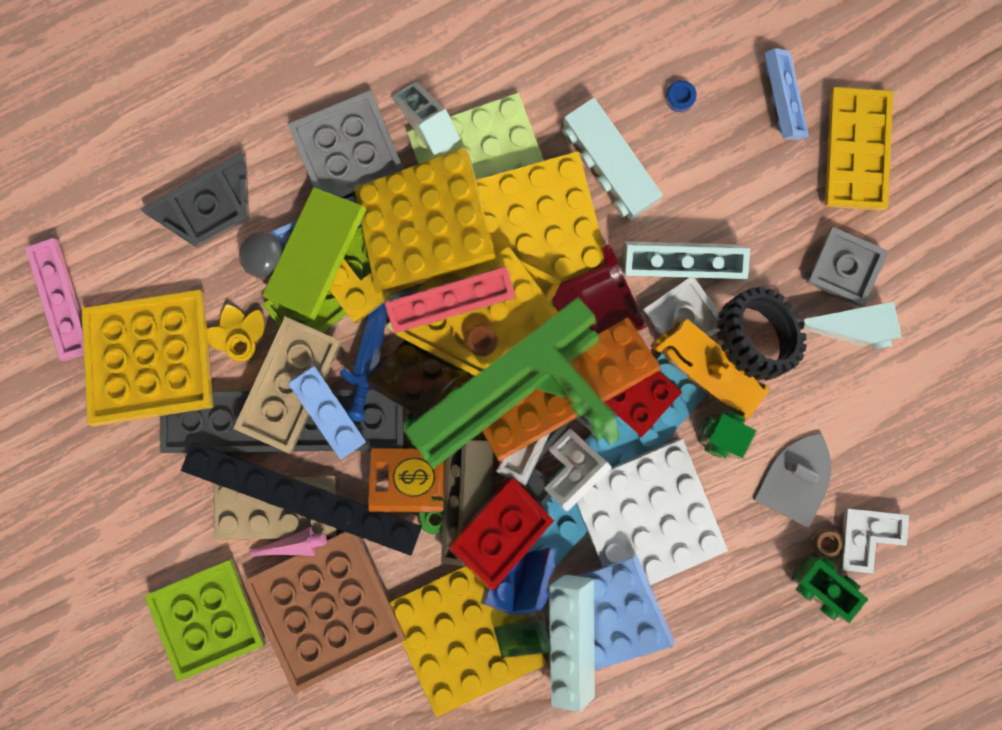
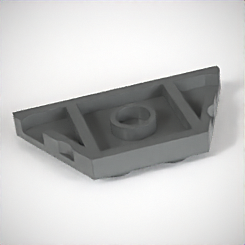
M241 152L141 210L144 214L194 247L199 248L249 219L247 159L245 155Z

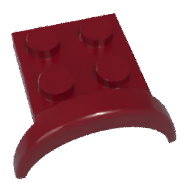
M605 245L601 248L605 265L559 285L552 299L559 313L579 298L594 314L596 322L589 326V328L597 334L602 333L626 318L631 320L637 330L647 327L610 245Z

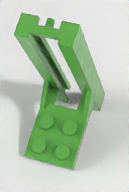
M577 298L404 430L411 439L412 444L415 445L431 468L434 469L536 389L570 400L567 402L569 407L578 417L584 415L590 423L587 425L589 430L599 441L603 438L611 445L620 437L616 416L570 365L572 361L599 341L598 334L589 328V326L596 322L594 314Z

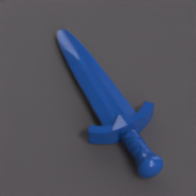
M385 303L368 315L353 374L347 371L346 368L340 371V375L347 382L357 387L353 405L347 412L352 421L359 422L365 419L366 393L368 392L367 389H371L368 387L367 379L379 367L387 313Z

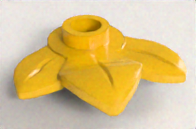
M228 304L225 305L220 317V327L207 329L208 343L215 350L225 351L228 357L236 362L248 361L256 351L255 343L264 334L265 320L262 312L255 310L246 317L239 309ZM240 342H244L246 345V349L242 353H239L236 349Z

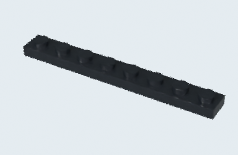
M191 442L180 470L410 556L414 552L423 527L386 512H369V507L365 504L196 442Z

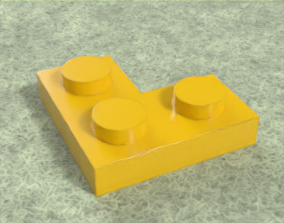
M344 258L329 288L330 292L355 324L398 293L380 297L376 294L372 272L360 280Z

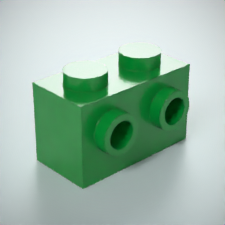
M730 411L728 413L722 412V414L712 415L710 419L707 417L704 419L698 431V434L702 435L699 442L706 445L704 451L715 457L743 459L757 430L745 425L746 419Z
M809 555L791 577V580L798 585L795 590L809 601L815 598L822 604L819 610L833 621L839 618L850 624L868 601V598L859 591L861 586L847 575L842 578L835 572L837 567L824 556L816 558Z

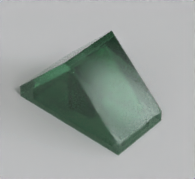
M540 614L494 627L502 658L544 654L552 651L544 620Z

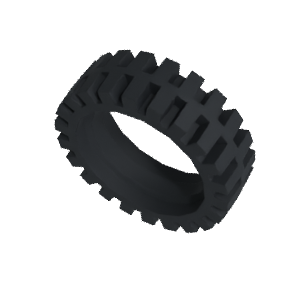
M764 287L750 288L735 296L722 307L723 310L718 315L720 320L717 322V328L721 329V331L717 333L718 340L725 341V343L720 345L722 351L728 350L730 352L726 358L730 363L733 361L737 362L735 368L738 371L745 369V376L749 378L754 376L755 380L764 379L767 381L787 373L800 364L799 362L804 357L803 352L806 351L807 347L802 342L806 341L807 337L806 333L800 332L805 328L803 322H797L796 320L800 315L797 311L792 313L790 310L793 305L789 301L783 303L784 296L780 293L774 296V290H765ZM746 308L761 313L774 327L780 345V354L777 360L765 357L755 349L748 339L743 318Z

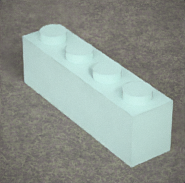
M592 98L564 117V129H562L564 136L570 144L575 143L581 151L580 157L582 162L588 169L591 167L598 175L596 180L605 193L608 191L615 199L613 202L614 207L622 217L627 216L629 221H632L661 200L662 192L595 98Z
M623 241L621 271L626 276L748 279L750 248L742 244Z
M565 574L550 585L552 707L581 712L595 698L593 578Z

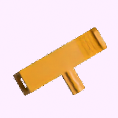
M677 317L672 327L656 338L650 346L655 351L662 352L671 365L709 396L718 400L719 403L734 409L733 413L740 415L746 420L770 392V387L764 383L757 382L754 376L750 378L745 376V369L738 371L735 368L737 362L733 361L730 363L726 358L729 353L727 351L723 352L720 345L686 318Z

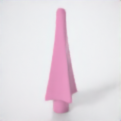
M309 527L282 540L252 549L250 555L315 556L316 547L326 545L327 538L324 533L314 535L312 527Z

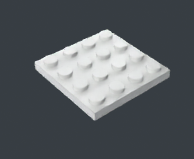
M678 438L611 467L576 503L601 566L604 567L637 555L650 585L728 551L682 438Z

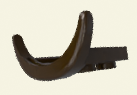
M404 340L367 379L368 387L415 413L417 415L416 422L445 400L455 388L470 381L471 377L464 371L451 366Z

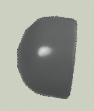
M266 232L256 233L249 236L241 244L239 262L246 273L258 279L266 280L267 277L273 274L284 248L275 236Z

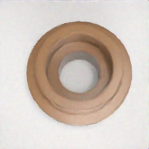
M821 528L813 534L811 547L819 557L834 558L842 550L843 541L836 530ZM825 537H828L831 543L828 548L824 549L821 542Z

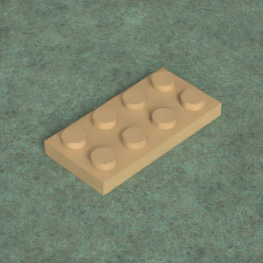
M284 317L233 429L292 454L309 414L287 382L311 366H315L325 381L342 341L288 317Z
M337 475L291 477L337 494ZM214 484L215 540L282 539L309 527H312L314 535L324 533L326 537L338 536V529Z

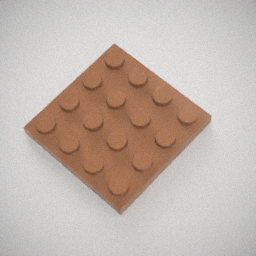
M344 532L327 540L326 545L316 547L315 556L296 555L243 581L294 694L406 640L360 537Z

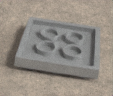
M371 90L288 124L313 187L346 199L355 195V187L404 170Z

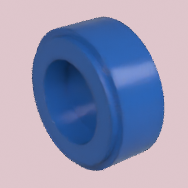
M684 80L671 84L666 93V103L675 112L688 111L694 105L697 98L695 87L690 82Z

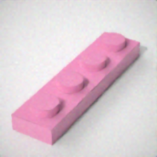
M52 238L25 247L60 361L65 362L83 356L82 314L59 241Z

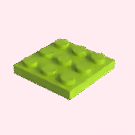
M233 559L144 595L177 682L266 644Z

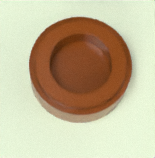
M487 325L472 327L466 336L468 349L477 356L491 354L498 343L495 331Z

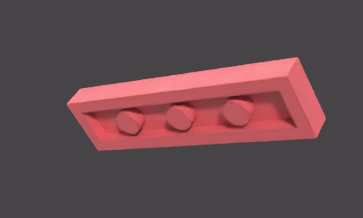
M507 267L386 302L385 305L393 332L396 334L516 297Z

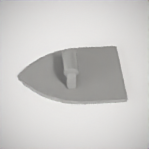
M822 433L801 438L787 446L773 461L754 498L755 501L808 528L825 497L831 476L830 454Z

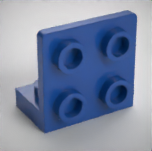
M548 547L526 553L493 591L489 590L486 586L484 587L480 604L510 615L540 611L548 598L547 585L549 577L555 568L554 556L556 550Z

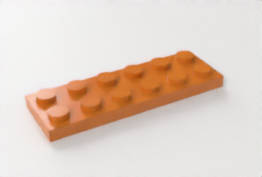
M629 318L598 334L599 341L570 363L572 368L602 402L607 401L660 370L659 363ZM536 389L484 429L482 432L499 462L577 418L578 416L567 403L570 400Z

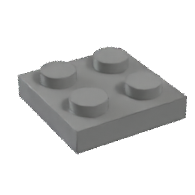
M831 227L806 283L863 307L868 300L888 251L840 229Z

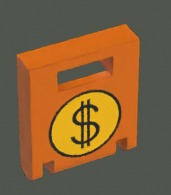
M371 448L369 512H441L444 510L443 501L431 500L444 499V461L432 469L418 449ZM377 469L379 471H389L388 491H376Z

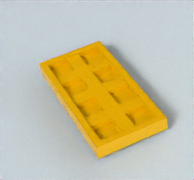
M833 87L831 89L825 207L877 211L888 209L893 91Z

